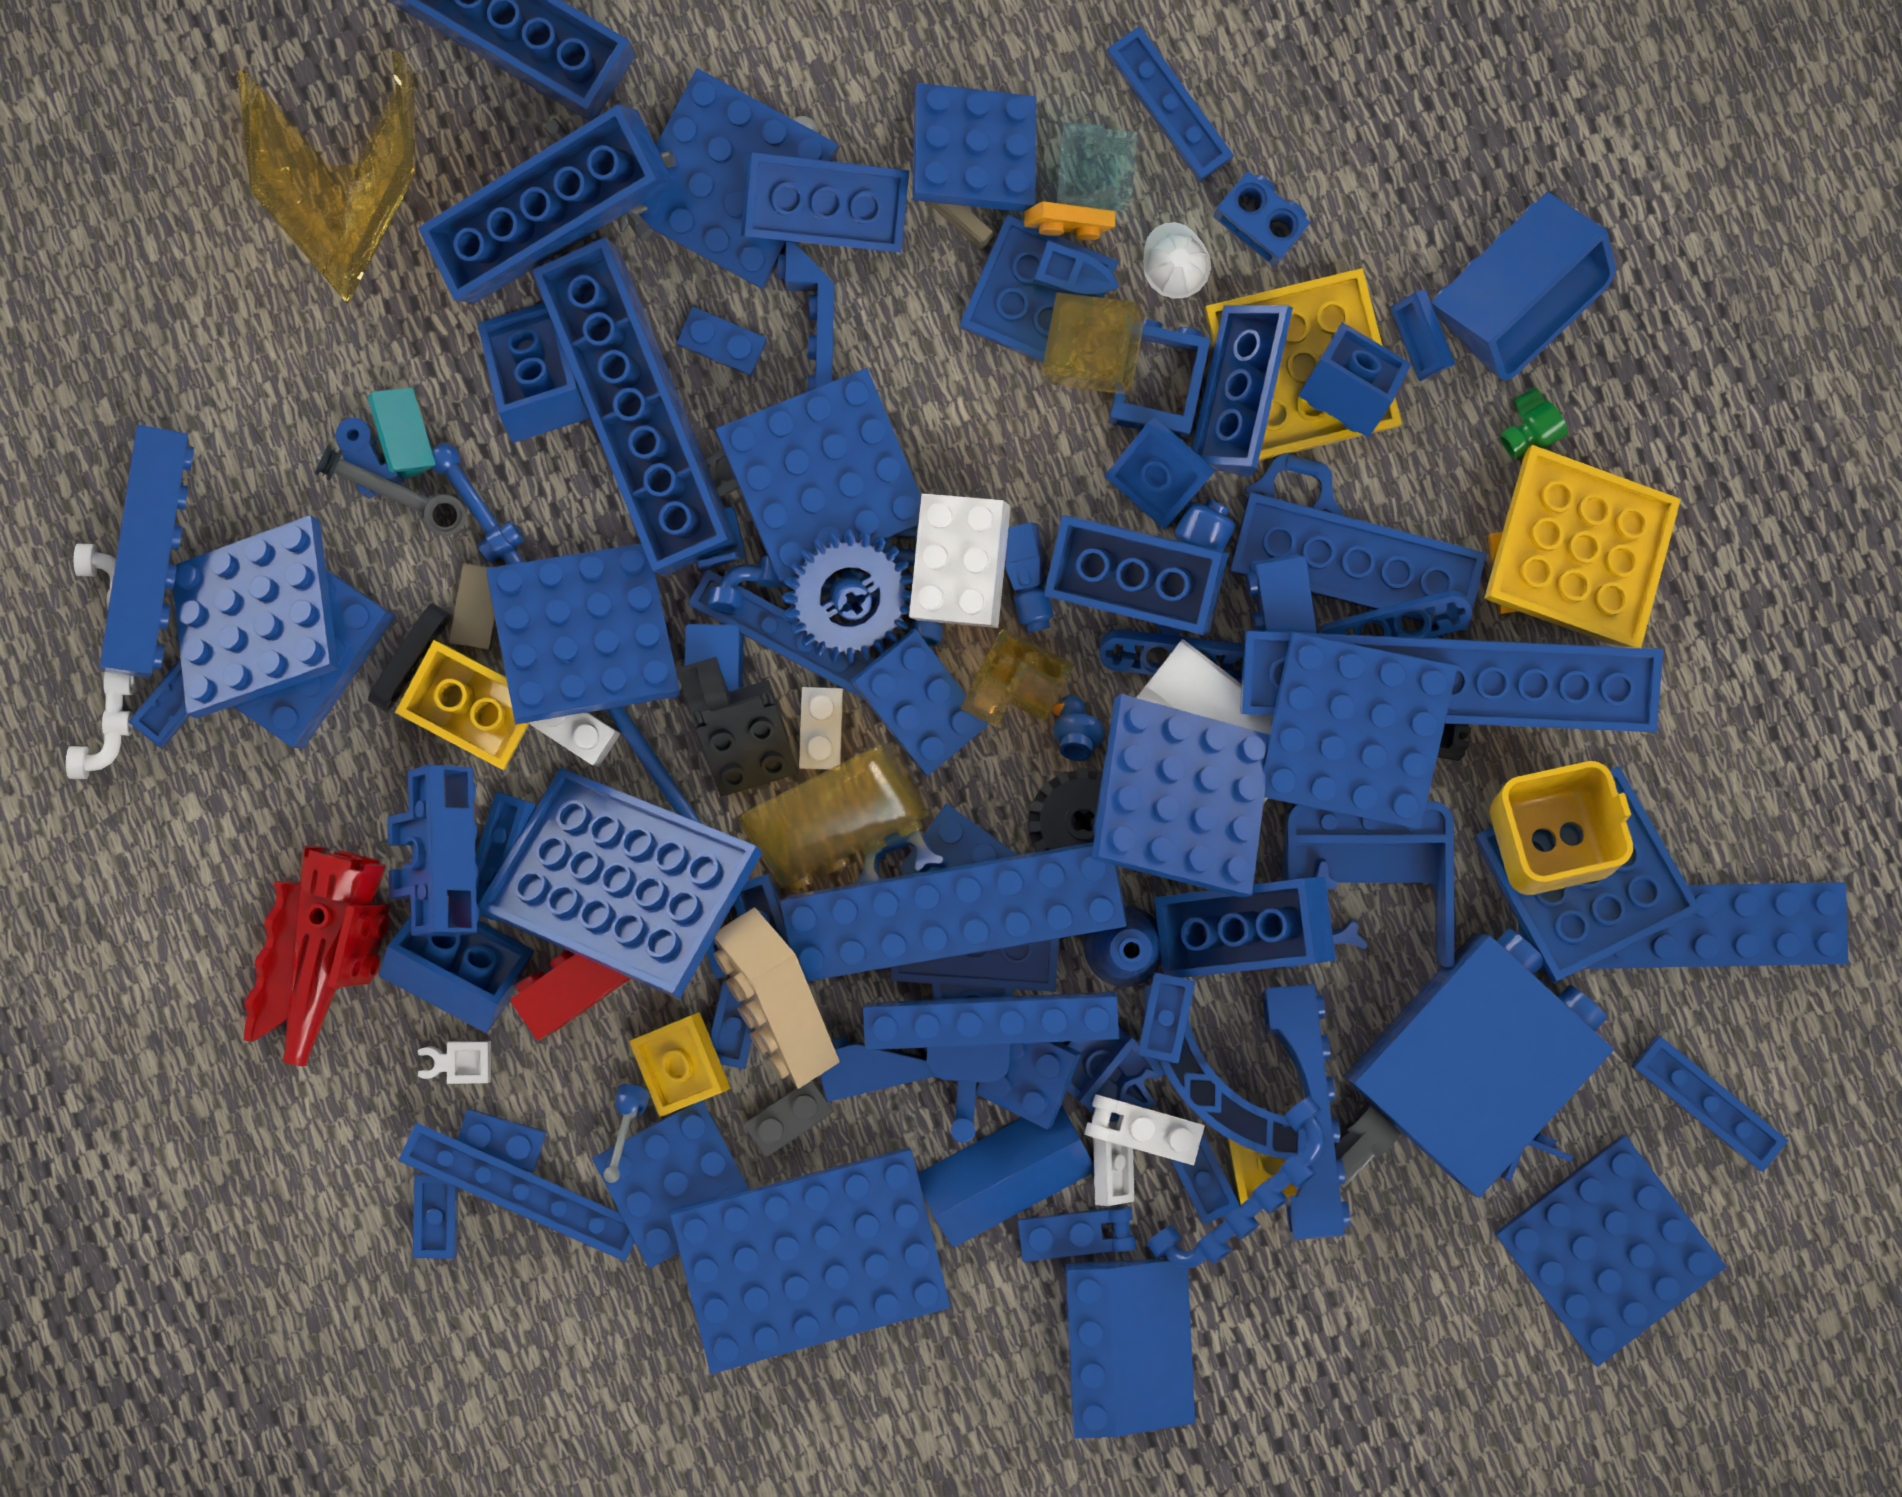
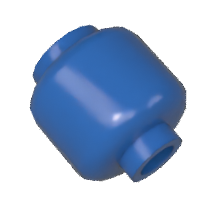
M1208 498L1205 505L1199 502H1192L1187 506L1175 529V536L1181 542L1224 551L1235 531V523L1226 516L1230 510L1229 508Z

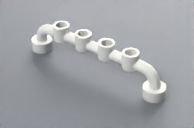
M76 544L74 550V570L76 576L95 577L97 569L106 571L110 576V589L107 593L108 610L116 559L111 555L99 553L95 544ZM105 672L104 692L106 694V703L102 717L103 748L99 753L90 755L88 747L70 746L66 755V773L69 779H87L89 771L101 770L110 765L119 754L121 735H131L132 725L128 721L132 717V712L122 711L123 695L133 694L134 676Z

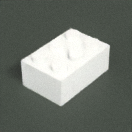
M922 494L910 618L918 621L998 628L1011 508L1009 504L1004 500Z

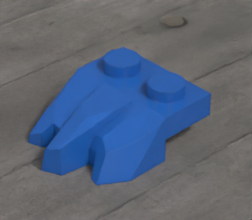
M1118 1027L1119 1039L1065 1041L1063 1043L1081 1052L1067 1091L1093 1113L1096 1108L1092 1106L1095 1094L1125 1103L1129 1101L1136 1106L1147 1109L1157 1104L1145 1088L1144 1080L1147 1078L1157 1080L1165 1072L1156 1059L1137 1055L1139 1043L1120 1027ZM1111 1112L1109 1121L1118 1122L1120 1114Z

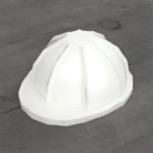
M1172 222L1164 223L1154 228L1147 237L1144 247L1143 264L1144 274L1150 286L1159 294L1173 299L1187 298L1199 292L1208 281L1211 262L1210 255L1198 236L1186 225Z

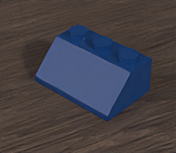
M448 905V928H449V905ZM410 916L387 946L379 977L471 1026L488 1033L508 1003L535 950L480 921L477 922V933L455 937L411 936Z

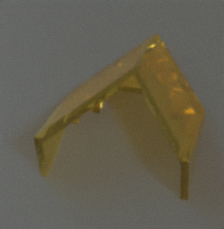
M400 51L392 52L396 87L357 163L329 167L245 70L237 71L250 191L347 304H349L416 174L414 73Z

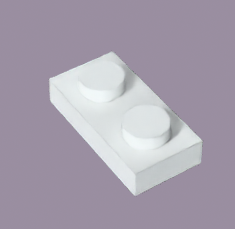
M802 687L799 769L840 770L843 688Z
M1109 1121L1107 1128L1116 1130L1118 1122ZM1093 1138L1095 1205L1112 1206L1134 1202L1133 1148Z

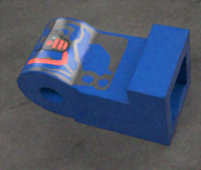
M348 418L339 424L336 429L335 438L339 449L343 450L342 455L345 461L398 485L405 482L400 472H390L387 463L384 464L376 448L378 443L377 434L371 426L359 418ZM356 484L360 493L368 499L378 495V493Z

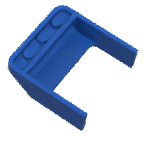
M1427 801L1421 829L1299 804L1294 805L1289 810L1286 817L1282 852V881L1313 878L1318 868V861L1324 858L1328 864L1329 875L1335 878L1337 883H1429L1436 891V964L1444 967H1454V819L1447 806L1440 802Z

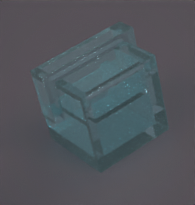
M1064 122L1056 203L1128 213L1133 190L1137 132L1104 130V126Z

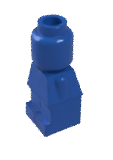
M1033 522L1008 528L1005 568L1013 589L1018 591V594L1014 596L1018 622L1021 625H1025L1027 633L1051 628L1049 620L1053 617L1050 597L1044 596L1045 588L1041 587L1044 585L1046 557L1043 551L1038 524Z

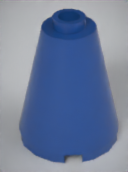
M1125 906L1128 920L1126 927L1087 933L1085 936L1084 952L1089 967L1097 977L1113 986L1132 987L1142 984L1150 979L1162 964L1157 921L1149 913L1133 906ZM1129 942H1135L1137 945L1136 951L1131 957L1127 958L1123 952L1124 946Z

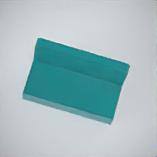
M413 388L375 391L369 394V405L389 471L400 472L403 479L417 477L435 466V460Z

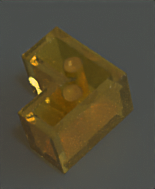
M1001 628L960 709L995 727H998L1009 703L1047 721L1075 664Z

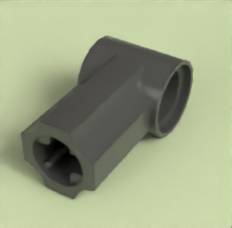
M1371 1103L1364 1105L1360 1109L1363 1113L1354 1122L1350 1120L1345 1127L1346 1132L1340 1137V1142L1334 1143L1336 1160L1342 1159L1344 1164L1345 1184L1341 1185L1343 1188L1373 1157L1378 1158L1384 1154L1400 1135V1131Z

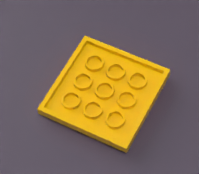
M1363 268L1205 306L1204 311L1214 348L1224 305H1288L1293 308L1259 461L1364 436L1359 432L1349 430L1341 421L1328 413L1314 409L1306 400L1298 396L1342 322L1382 346ZM1396 397L1371 434L1402 425Z
M1534 445L1529 446L1523 457L1484 599L1617 647L1641 648L1681 499Z

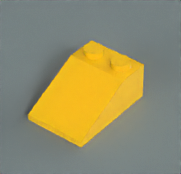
M433 640L395 711L396 714L502 770L506 769L530 724L528 722L515 725L507 680L504 675L436 640Z

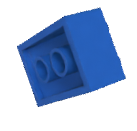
M544 302L477 323L497 411L513 443L590 419L589 412Z

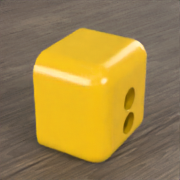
M1587 761L1515 777L1506 783L1490 804L1489 814L1508 881L1512 888L1521 894L1534 895L1605 879L1626 863L1633 853V842L1626 822L1631 816L1625 793L1618 794L1610 770L1599 762ZM1567 823L1576 824L1583 833L1581 843L1575 846L1565 844L1560 837V828ZM1545 829L1553 834L1555 846L1551 851L1542 852L1534 847L1532 835L1535 831Z

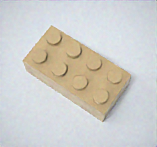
M754 907L720 928L714 938L718 951L713 953L722 971L726 975L730 974L731 978L726 980V984L734 998L738 1002L742 1001L743 1005L738 1007V1011L750 1029L754 1028V1031L749 1034L752 1042L762 1055L766 1052L771 1055L769 1061L781 1079L788 1076L799 1089L838 1064L840 1061L796 954L759 911Z

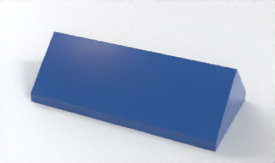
M1224 305L1192 445V450L1214 470L1250 478L1257 469L1293 310L1288 305Z
M1061 1104L1053 1127L1048 1130L1022 1117L917 1174L922 1193L931 1213L954 1248L1094 1173V1163Z

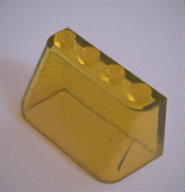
M894 742L876 746L742 813L737 818L750 842L761 850L762 855L760 857L780 887L790 886L792 892L813 883L814 879L811 874L823 868H826L828 874H831L851 864L847 856L859 850H862L864 856H867L887 846L884 838L897 831L900 837L903 838L923 828L920 820L930 815Z

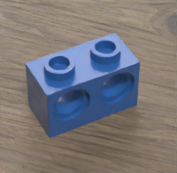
M1247 171L1219 204L1213 218L1273 267H1276L1304 234L1310 221L1306 218L1307 213L1299 204L1292 200L1286 202L1274 192L1276 190L1274 185L1267 178L1260 174L1254 176ZM1245 196L1253 198L1258 204V210L1253 212L1243 210L1239 206L1238 199ZM1273 222H1282L1288 227L1289 235L1283 238L1277 237L1271 232L1269 225Z

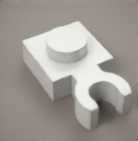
M491 1041L447 1042V1053H443L440 1049L433 1046L418 1050V1055H429L434 1059L432 1070L418 1071V1077L430 1079L438 1076L441 1072H447V1084L491 1082Z

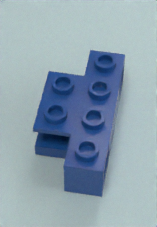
M426 765L408 770L409 812L387 817L388 846L410 845L412 849L411 863H405L404 869L388 870L389 899L411 898V936L455 937L477 933L479 907L476 902L478 866L475 862L477 826L474 822L476 785L473 781V767ZM444 777H446V807H445ZM447 897H449V928H448V903H447Z

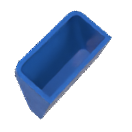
M1547 191L1536 203L1529 205L1523 215L1510 228L1501 232L1489 248L1478 258L1473 259L1450 285L1445 286L1439 291L1436 298L1431 302L1434 312L1490 372L1504 381L1510 380L1527 366L1611 284L1615 276L1616 265L1608 232L1605 228Z

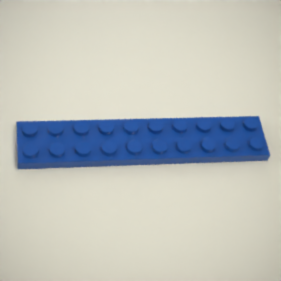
M1245 630L1240 702L1241 714L1273 716L1291 632ZM1296 632L1458 666L1445 723L1657 732L1663 649Z

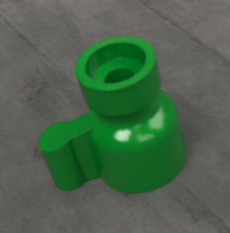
M1534 387L1514 399V404L1522 424L1519 427L1511 426L1499 433V438L1508 455L1514 461H1517L1524 457L1525 452L1531 445L1547 448L1568 435V428L1554 404L1546 401L1540 391Z

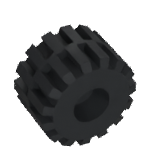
M1077 768L1075 771L1070 772L1064 771L1043 785L1032 802L1027 824L1029 826L1031 845L1034 846L1037 852L1094 842L1093 829L1102 771L1098 773L1088 771L1089 768ZM1077 812L1078 815L1084 816L1088 813L1092 817V820L1089 822L1092 830L1090 832L1084 829L1078 832L1074 830L1073 825L1076 820L1073 814Z

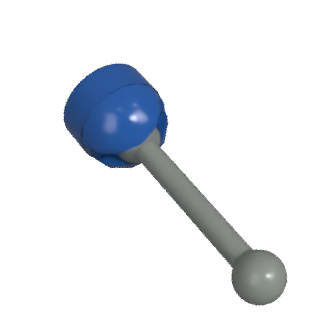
M621 1084L618 1086L615 1107L623 1115L610 1167H607L603 1173L604 1179L609 1183H615L620 1178L618 1165L632 1118L640 1116L648 1105L650 1092L637 1085Z

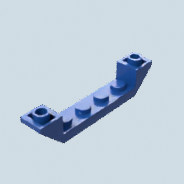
M786 241V254H778V278L785 279L786 291H818V295H810L809 319L817 320V335H809L808 360H816V375H808V392L832 382L834 283L795 242Z

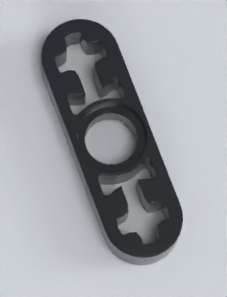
M431 603L423 611L368 696L370 703L384 712H388L395 705L417 672V669L414 667L421 657H425L433 640H438L450 622L451 614L435 603Z

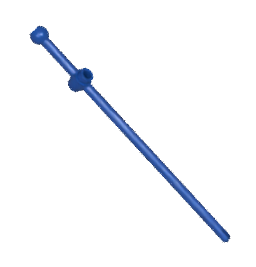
M442 443L432 449L436 464L432 469L436 473L447 476L485 532L486 538L477 544L483 556L491 564L499 558L503 559L507 565L523 563L524 561L517 552L516 547L525 540L523 534L511 520L503 526L497 523L459 467L460 454L458 450L449 443ZM623 706L605 709L676 814L702 824Z

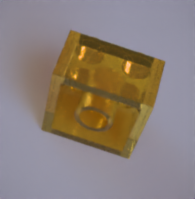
M1056 293L1042 374L1052 385L1131 395L1145 314L1137 302Z

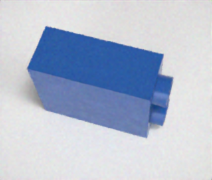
M1509 928L1497 941L1490 935L1473 933L1454 953V967L1442 966L1342 1076L1462 1188L1478 1198L1486 1192L1615 1050L1595 1032L1608 1018L1606 1014L1590 998L1572 985H1568L1558 997L1534 976L1543 966L1542 955L1523 937Z

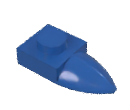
M1047 241L1034 278V283L1071 296L1073 293L1084 295L1107 293L1118 289L1119 286L1110 270L1097 259L1051 241Z

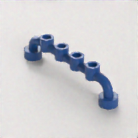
M765 556L761 558L760 566L752 564L739 565L730 569L722 577L719 587H712L710 589L708 607L723 613L739 612L743 594L735 588L742 581H754L759 585L769 588L788 586L784 581L778 582L769 558ZM844 570L841 572L840 577L854 576L861 579L865 575L854 570ZM827 578L820 594H830V588L837 579ZM878 589L870 593L872 602H877ZM852 591L845 595L847 601H857ZM911 599L905 600L904 602L910 605ZM914 621L911 623V629L917 630L929 647L941 645L942 625L930 621Z
M1307 1097L1300 1101L1284 1117L1294 1131L1304 1128L1308 1139L1306 1146L1299 1153L1289 1158L1272 1178L1258 1186L1248 1200L1232 1210L1225 1217V1221L1215 1230L1205 1235L1193 1250L1186 1252L1178 1246L1183 1238L1173 1225L1157 1233L1147 1243V1246L1157 1259L1166 1256L1174 1265L1182 1268H1195L1207 1259L1212 1265L1218 1263L1232 1251L1227 1241L1236 1234L1241 1240L1259 1227L1260 1224L1255 1219V1215L1262 1209L1267 1214H1271L1288 1200L1282 1191L1289 1184L1292 1183L1297 1189L1316 1175L1311 1164L1316 1161L1323 1151L1325 1138L1323 1128L1317 1119L1322 1110L1312 1097Z

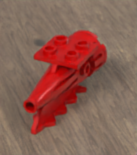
M308 845L304 846L300 882H274L277 897L275 905L264 923L267 938L265 946L256 957L254 963L257 979L244 1004L247 1019L243 1040L255 1042L287 1022L282 1061L295 1066H307L309 1056L336 990L341 987L370 984L371 979L376 976L380 967V956L378 953L381 941L386 936L390 926V917L388 916L390 905L372 903L386 869V864H380L381 861L342 850H339V852H329L326 855V847Z

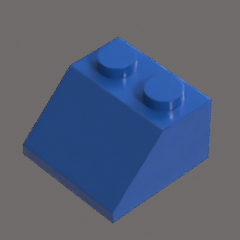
M1342 322L1298 396L1306 400L1314 409L1324 411L1338 419L1349 430L1359 432L1369 438L1392 404L1411 363Z

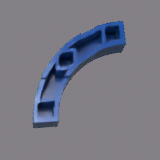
M1144 985L1145 1013L1151 991L1150 985ZM1188 1018L1179 1064L1159 1060L1166 1076L1186 1104L1204 1122L1241 1146L1284 1160H1288L1293 1155L1299 1153L1307 1144V1133L1304 1128L1294 1131L1284 1118L1285 1116L1262 1109L1231 1090L1217 1076L1200 1052Z

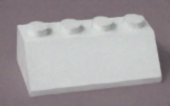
M1184 639L1179 642L1136 697L1265 734H1269L1273 718L1272 715L1241 714L1242 684Z

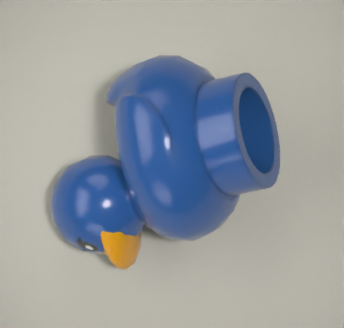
M1066 695L1060 700L1059 704L1052 707L1053 713L1059 717L1053 726L1054 737L1060 744L1062 756L1072 761H1085L1092 756V751L1102 744L1105 738V727L1100 719L1085 714V703L1079 696Z

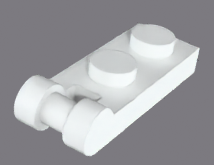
M1095 1094L1092 1104L1093 1107H1096L1092 1123L1087 1122L1084 1135L1194 1165L1205 1125ZM1111 1112L1120 1114L1116 1130L1107 1128Z

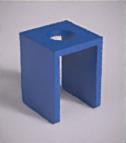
M688 624L685 628V666L717 657L728 692L743 688V635L740 634L739 627L737 625Z

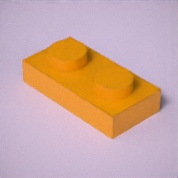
M1042 201L1024 211V227L1039 229V233L1046 236H1057L1067 232L1075 233V238L1079 240H1096L1100 238V234L1115 227V211Z

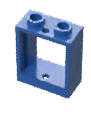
M1139 319L1138 323L1130 322L1108 423L1142 430L1153 417H1156L1178 438L1187 440L1192 428L1210 339L1202 337L1201 331L1192 328L1180 327L1178 332L1163 329L1162 323L1151 319ZM1137 339L1196 352L1182 415L1124 403Z

